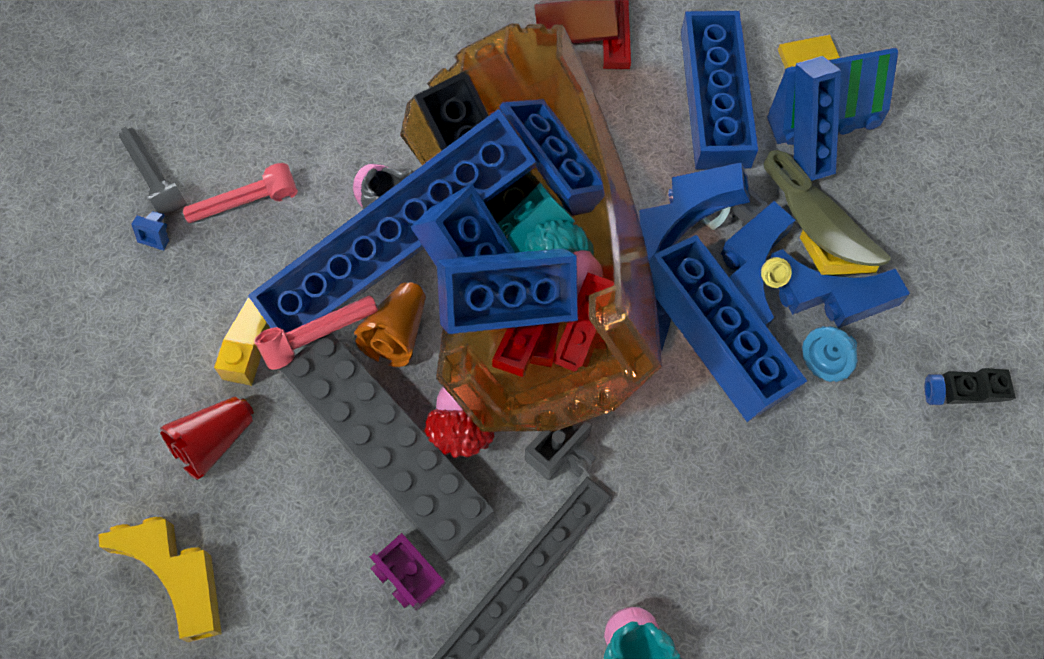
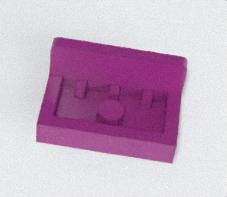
M403 533L399 534L377 555L373 553L369 556L375 563L370 569L382 583L388 579L396 587L392 595L404 608L411 605L417 611L446 584L443 578Z

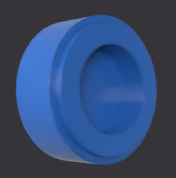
M929 374L924 383L926 402L929 405H943L946 396L944 378L941 374Z

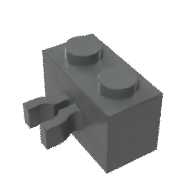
M567 404L525 449L524 460L547 480L565 462L569 464L571 471L579 478L584 470L577 465L576 458L572 454L578 459H585L590 465L595 461L596 457L591 452L579 448L590 436L592 423Z

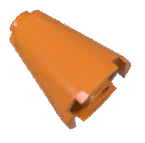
M413 282L401 283L377 306L378 311L367 316L354 331V335L357 334L355 343L365 355L379 362L380 356L389 359L391 363L388 366L402 367L409 363L413 355L426 295L422 288Z

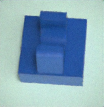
M152 211L146 218L137 215L131 223L137 242L164 251L169 242L166 232L168 225L161 222L165 215L156 211Z

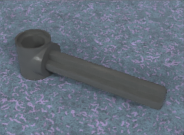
M127 127L122 128L119 138L148 184L150 190L147 196L156 211L167 216L186 206L187 203L174 182L164 179L135 129L132 127L128 129Z

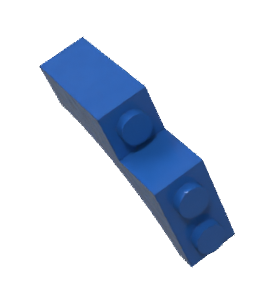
M742 163L672 177V189L668 191L670 204L639 210L640 221L636 222L637 234L641 239V247L637 249L639 263L645 266L653 254L675 245L688 229L705 217L731 206L750 203L748 176Z
M775 201L729 238L721 252L725 264L731 269H737L729 278L767 328L773 321L774 316L765 297L761 269L770 251L790 232L795 222V219Z
M783 249L773 252L769 258H783L792 268L789 282L779 287V298L782 305L789 307L793 315L824 303L826 316L830 321H834L838 328L897 307L910 294L896 268L873 276L848 278L821 275L820 272L796 261Z

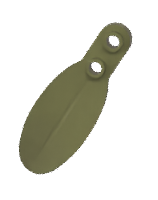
M780 150L769 152L763 163L764 169L785 193L788 206L801 228L818 246L835 257L855 264L880 266L890 262L891 257L873 242L829 196L812 186L809 176L789 154Z

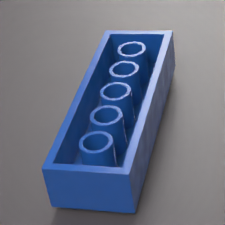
M685 11L681 29V41L695 169H713L736 163H742L744 169L751 168L758 152L740 11Z
M697 235L653 254L639 272V276L746 422L788 398L807 382V379Z

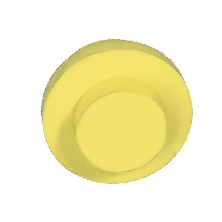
M779 257L767 260L761 269L762 280L773 288L786 285L792 275L790 264Z

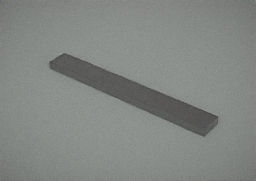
M587 476L432 659H478L612 499V496Z

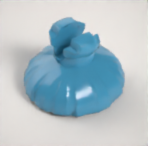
M832 326L818 327L812 330L803 342L802 349L805 364L815 376L823 378L825 381L838 382L847 379L857 367V341L851 335L849 337L843 330Z

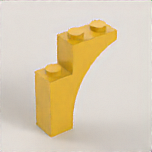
M150 517L144 519L143 524L131 527L128 524L116 525L110 528V532L98 534L100 548L109 553L122 554L140 560L159 577L167 589L175 609L179 639L192 642L222 634L212 556L199 547L184 549L178 555L175 529L172 523L163 519V517Z

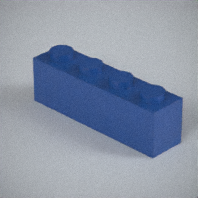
M824 56L796 63L794 160L809 176L811 181L836 174L841 70Z

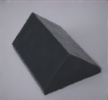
M467 70L413 96L441 151L489 116Z

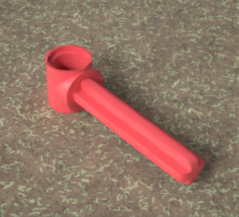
M285 163L273 164L265 169L262 175L263 180L184 207L183 214L186 221L192 223L266 196H270L271 199L279 202L284 197H294L297 194V188L289 166Z
M367 296L287 333L284 329L281 330L278 327L267 329L261 332L254 342L268 368L271 370L280 369L294 359L295 349L376 313L378 308L373 297Z

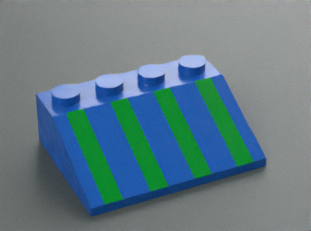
M897 48L829 60L841 70L838 133L845 135L859 128L871 130L882 124L890 110L898 59ZM796 66L785 69L767 115L777 144H794Z

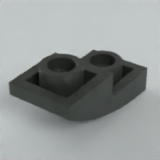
M982 368L977 372L948 371L942 375L945 381L947 404L991 403L1016 399L1010 372L1007 369Z

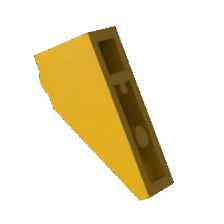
M250 298L247 299L223 339L214 369L222 380L252 386L262 356L254 340L261 332L270 329V326Z

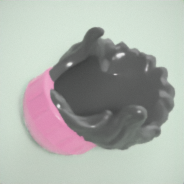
M365 165L358 171L353 182V192L357 202L363 209L412 174L413 170L409 169L405 172H400L384 165Z

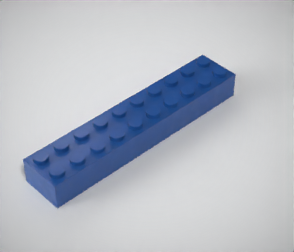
M498 109L251 292L248 297L270 328L278 327L281 330L284 329L286 333L345 307L424 249L411 226L429 208L470 184H473L479 196L486 204L538 166L539 163L505 115Z

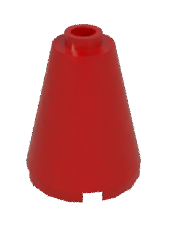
M232 397L163 425L160 428L162 430L160 435L174 458H179L186 465L189 464L183 469L192 478L199 480L205 476L253 422L251 415L254 414V411L244 398L239 400L237 397Z

